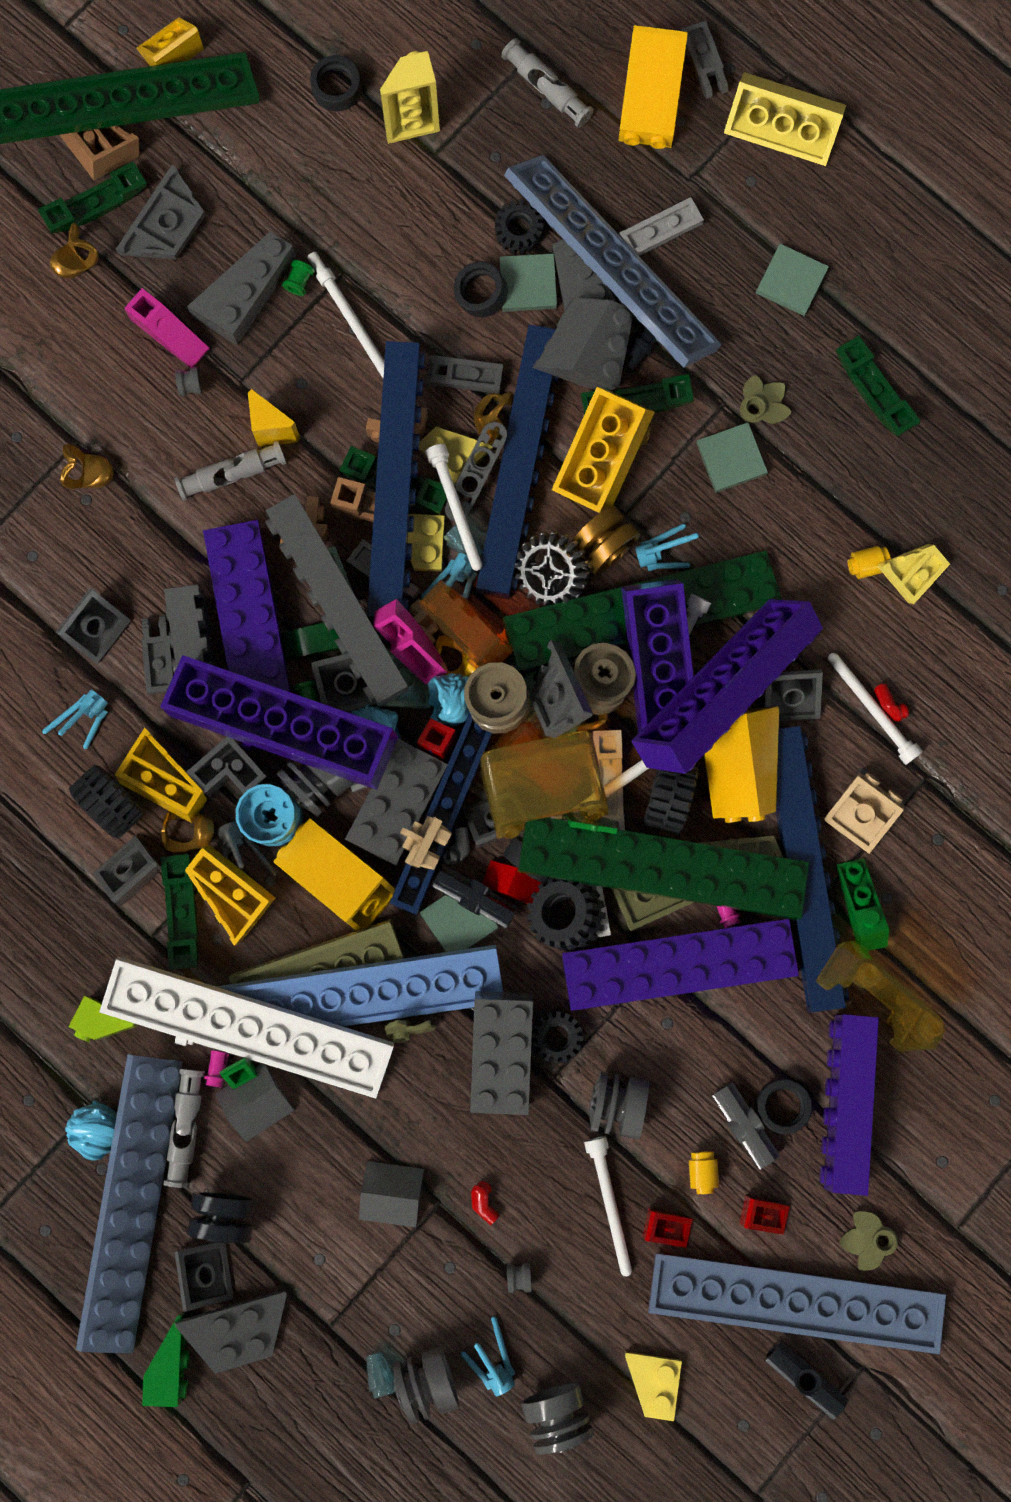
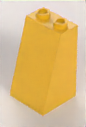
M634 25L618 141L628 145H651L656 149L672 147L688 32Z
M778 706L747 709L746 713L730 726L729 731L713 744L712 749L705 753L713 818H725V822L730 823L741 821L742 817H748L749 822L765 820L766 814L776 812Z
M310 818L306 823L301 824L297 828L293 839L288 845H284L278 851L277 858L273 861L356 931L367 928L374 923L390 903L395 888Z

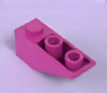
M143 288L124 308L132 322L190 368H193L209 350V347Z

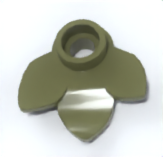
M757 375L748 379L743 387L744 400L740 405L742 418L749 423H758L763 420L770 424H776L788 418L791 410L781 404L785 393V384L776 382L763 385ZM756 407L758 413L751 414L748 408Z
M396 1020L385 1026L386 1037L392 1039L395 1043L406 1042L410 1040L409 1036L431 1032L437 1028V1025H431L430 1020L422 1024L411 1026L408 1020Z
M857 1211L853 1213V1221L856 1228L846 1232L841 1237L839 1244L847 1252L859 1255V1270H873L880 1266L884 1256H888L896 1250L898 1237L891 1228L883 1226L880 1219L873 1213ZM882 1235H885L888 1239L885 1246L878 1244V1238Z

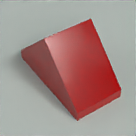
M491 860L482 884L492 889L493 892L528 904L534 900L531 897L532 893L540 891L538 886L541 882L525 873L517 872V867Z
M745 1195L739 1224L747 1229L784 1235L790 1206Z
M649 1208L642 1237L648 1242L686 1248L693 1219Z

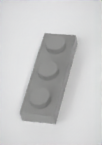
M690 197L620 232L619 236L640 256L702 225L704 219Z

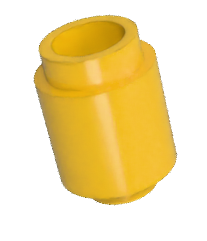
M875 546L852 552L851 559H848L847 562L851 575H855L857 579L881 574L882 572L877 566L879 563L891 558L886 547L880 548Z
M714 1151L692 1152L691 1160H688L690 1188L696 1189L697 1194L714 1193V1188L719 1187L718 1160L714 1158Z

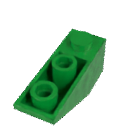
M864 858L837 864L836 867L851 928L860 953L887 947L889 927Z
M181 1312L175 1321L185 1319L186 1312ZM175 1323L172 1324L144 1374L142 1406L178 1407L182 1403V1399L187 1397L188 1381L183 1380L184 1368H188L189 1350H185V1337L176 1328Z

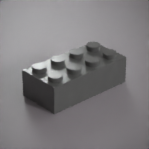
M397 739L378 789L371 788L345 841L395 867L404 850L402 846L407 838L400 834L402 828L411 830L414 822L420 820L448 764Z
M475 991L470 1113L528 1115L533 993Z

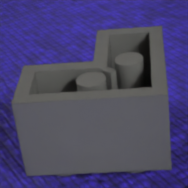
M230 737L223 739L186 772L209 797L230 779L243 794L254 786L267 784L270 781L235 740Z

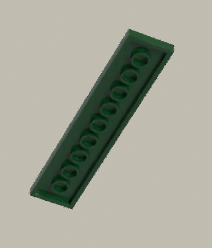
M246 52L0 89V144L258 104L259 94Z
M767 551L632 584L637 585L672 579L680 580L684 586L686 609L688 607L686 603L691 594L697 595L711 603L707 613H703L702 617H698L694 627L756 612L769 599L782 600ZM621 587L569 600L568 603L561 602L505 616L502 619L516 669L519 673L539 668L541 664L548 665L552 654L551 650L547 648L550 640L561 643L568 660L577 658L582 650L592 644L608 643L618 647L628 645Z
M527 814L517 872L800 920L802 919L809 862L618 829L617 834L573 828L568 825L566 820Z

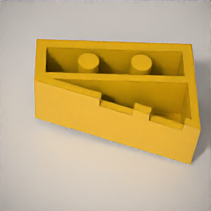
M144 728L115 773L116 778L121 785L193 823L207 801L202 789L173 760L168 752L152 737L149 731Z
M211 845L203 847L185 869L203 899L208 902L216 914L215 917L218 922L223 925L231 937L229 939L234 946L244 940L276 899V897Z

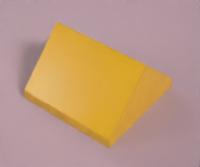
M178 17L138 46L137 50L150 66L189 61L204 50L196 26Z
M251 389L248 392L251 428L258 447L272 446L274 441L277 440L280 445L297 443L300 440L296 424L293 420Z

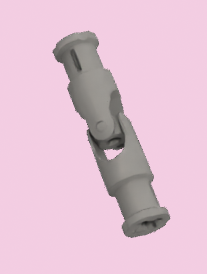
M514 38L505 46L501 57L504 60H509L517 68V72L540 93L546 95V98L561 113L565 112L575 121L577 128L582 127L591 118L594 109L591 106L587 107L577 98L578 94L570 86L561 82L557 75L534 53L530 54L520 45V40ZM541 70L545 75L538 79V73Z
M277 440L274 441L272 446L261 450L252 449L233 459H226L197 469L196 473L183 478L175 477L174 480L182 500L185 501L188 496L202 491L207 493L234 483L240 478H247L265 472V468L279 463L282 465L287 463ZM223 468L225 478L215 477L214 474Z
M179 1069L181 1074L180 1089L176 1093L174 1104L177 1121L174 1120L170 1133L167 1155L169 1170L168 1177L164 1180L163 1185L189 1188L190 1183L187 1182L189 1165L193 1163L197 1125L196 1122L193 1123V1120L200 1110L202 1096L199 1095L201 1077L205 1076V1071ZM175 1133L181 1136L192 1135L188 1147H180L176 1144Z

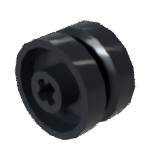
M194 1192L191 1208L197 1213L208 1216H195L191 1218L188 1224L187 1235L220 1243L251 1242L253 1226L249 1222L237 1220L236 1218H250L255 1215L257 1200L233 1194Z

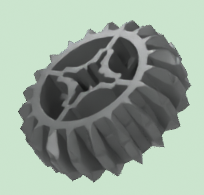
M543 532L540 534V537L537 535L531 537L530 542L523 544L522 548L524 551L517 554L521 561L516 563L514 567L521 570V573L517 574L515 578L522 579L524 582L520 585L519 589L527 588L529 590L526 598L536 596L535 604H541L543 601L545 606L561 602L568 603L574 597L580 596L582 594L580 588H584L587 585L583 578L589 576L590 572L583 569V567L588 565L589 561L582 560L580 557L585 553V550L577 551L575 549L578 541L568 543L569 535L565 534L560 538L558 532H553L551 535L548 532ZM541 549H547L544 561L535 563L538 552ZM570 577L564 590H557L560 578Z

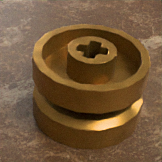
M614 505L609 506L596 515L571 541H578L575 548L577 551L585 550V553L580 557L589 555L587 558L589 564L586 566L595 576L616 563L640 537V533L631 523L620 526L623 521V515Z

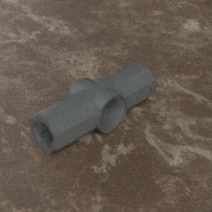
M733 1082L711 1095L728 1122L726 1123L737 1141L743 1144L748 1155L759 1170L780 1157L764 1132L765 1128L755 1111L748 1107Z

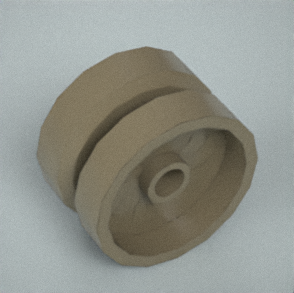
M608 643L592 644L582 650L572 666L593 714L596 715L611 713L619 708L634 685L636 672L633 661L624 650L616 645Z
M502 662L485 664L478 667L469 676L464 687V699L473 721L481 729L491 733H507L517 729L526 720L530 710V695L523 676L514 667Z

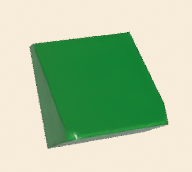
M243 1058L220 1071V1075L233 1090L258 1076L254 1062L247 1058Z

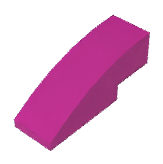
M397 599L374 612L373 627L391 643L390 652L425 685L429 683L432 677L448 673L447 666L429 637Z

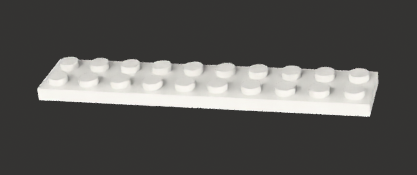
M119 956L116 958L100 1009V1013L373 1098L377 1097L394 1047L393 1042Z

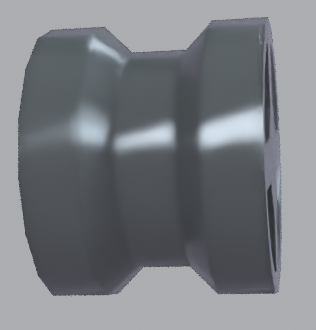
M193 367L190 371L175 370L177 390L180 397H184L188 393L202 394L201 377L198 367Z
M530 1262L523 1263L522 1266L507 1263L508 1293H515L516 1290L531 1292Z

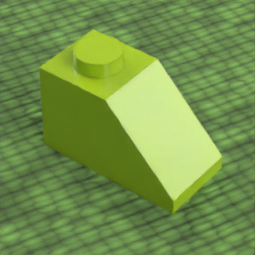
M91 996L83 997L69 1025V1028L75 1030L74 1036L86 1042H90L91 1039L100 1040L138 1027V1024L100 1013L102 1002Z

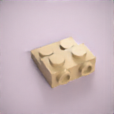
M859 772L824 817V820L870 854L904 811L905 806L901 803L903 798L891 789L888 792L884 791L878 786L880 781L868 772L865 775Z

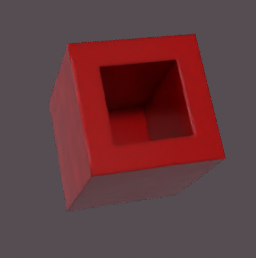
M430 718L417 744L419 750L447 763L458 739L454 729Z

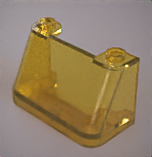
M578 731L560 735L557 738L550 737L493 749L481 756L482 782L497 839L515 838L524 829V822L580 810L582 817L592 821L608 815L609 808L592 734L588 731Z
M856 941L841 943L815 981L825 990H830L838 984L842 987H849L853 982L857 986L867 989L893 1011L886 1024L892 1026L894 1031V1038L889 1043L899 1052L936 1049L945 1033L944 1022L924 997Z

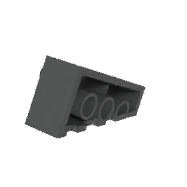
M269 232L187 306L192 318L238 345L290 268L292 261L296 259L293 245Z
M198 584L164 589L165 610L170 625L169 641L175 656L172 659L174 673L182 655L215 666L206 596Z

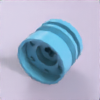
M262 784L248 789L241 796L236 807V822L241 833L249 840L266 846H282L293 839L297 828L303 823V810L286 790L271 784ZM269 812H275V816L278 817L275 822L270 821V818L267 816Z

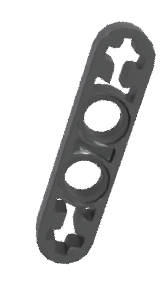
M492 421L483 427L455 484L456 491L458 490L464 496L472 497L470 502L464 499L462 504L466 518L506 441L507 431L500 422ZM497 426L500 428L499 433L502 437L500 440L494 439L491 446L497 447V449L493 453L489 448L479 445L482 440L486 444L488 443L490 435L487 433V430H493ZM479 451L487 452L490 456V461L485 467H479L474 462V456ZM467 476L476 478L478 482L477 488L472 492L465 491L462 488V480ZM447 500L445 505L446 515L449 519L455 521Z

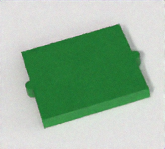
M563 811L562 817L568 821L570 827L617 834V827L609 818Z

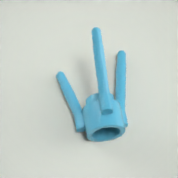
M681 524L650 540L641 542V545L635 547L640 567L647 566L648 571L689 568L690 563H657V560H661L660 551L697 539L699 534L695 533L660 545L657 544L686 528L685 524Z
M458 553L455 560L451 559L444 571L421 595L422 599H426L449 573L451 577L442 589L443 594L448 592L455 580L464 582L467 579L455 620L456 626H459L472 584L478 575L472 569L468 556L463 553Z
M90 690L44 728L42 733L47 734L79 709L59 730L58 734L62 736L83 714L91 719L96 715L97 717L83 745L84 749H88L102 719L108 714L104 710L108 702L95 691Z
M493 1316L491 1321L504 1368L501 1364L494 1367L479 1343H476L474 1347L488 1369L486 1374L466 1352H461V1357L483 1381L487 1390L492 1389L495 1396H500L514 1387L515 1382L512 1376L516 1373L510 1364L497 1318Z

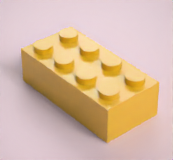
M596 387L552 490L598 513L614 505L655 412L607 389Z

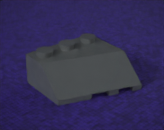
M572 298L557 324V329L551 339L547 341L544 346L545 350L532 368L594 391L596 387L608 388L609 391L618 388L633 313L627 306L612 300Z

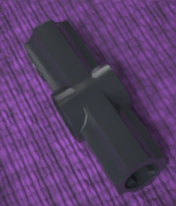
M445 865L432 885L439 892L458 901L457 904L478 916L481 914L507 929L518 910L515 904L493 893L492 889L472 878L469 880Z
M779 1340L768 1351L764 1361L827 1416L834 1420L843 1412L849 1399L782 1341ZM805 1373H811L813 1375L812 1384L807 1387L800 1386V1377Z

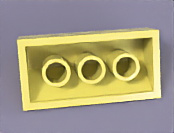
M428 51L410 52L406 56L400 57L380 89L388 144L440 131L436 80Z
M744 72L724 133L826 166L846 105Z

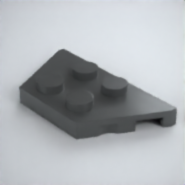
M171 165L117 246L116 251L118 254L177 260L204 219L205 213L174 165Z
M550 640L547 648L551 650L552 654L547 666L541 664L538 679L534 685L530 700L545 735L557 738L590 718L593 712L561 643Z
M280 1290L178 1320L174 1323L180 1333L216 1374L272 1357L287 1295L284 1290Z

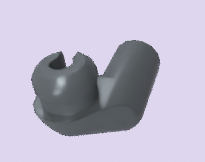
M468 827L454 828L455 843L443 854L445 864L456 866L469 854Z

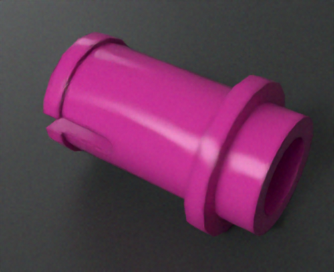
M717 906L722 919L719 922L724 924L725 929L741 923L739 919L741 913L737 914L736 909Z
M211 1051L208 1075L204 1076V1079L207 1080V1086L223 1088V1084L226 1081L220 1075V1071L227 1067L229 1053Z

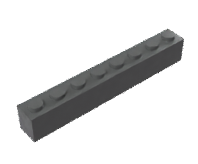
M293 494L265 510L270 518L265 521L273 536L276 534L280 535L283 543L279 544L287 560L292 557L297 565L293 568L296 576L301 583L306 581L311 588L307 592L310 600L315 607L320 605L325 612L321 616L324 624L329 631L334 629L339 636L335 642L343 655L348 653L353 660L349 666L357 679L362 677L367 684V687L363 688L371 704L377 701L381 708L407 693L409 688L297 496Z

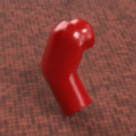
M880 684L875 687L874 692L881 707L892 720L901 721L902 718L909 716L906 704L896 705L887 684Z
M480 1181L477 1185L473 1186L471 1191L472 1209L491 1226L500 1214L488 1204V1194L491 1192V1186L485 1181Z

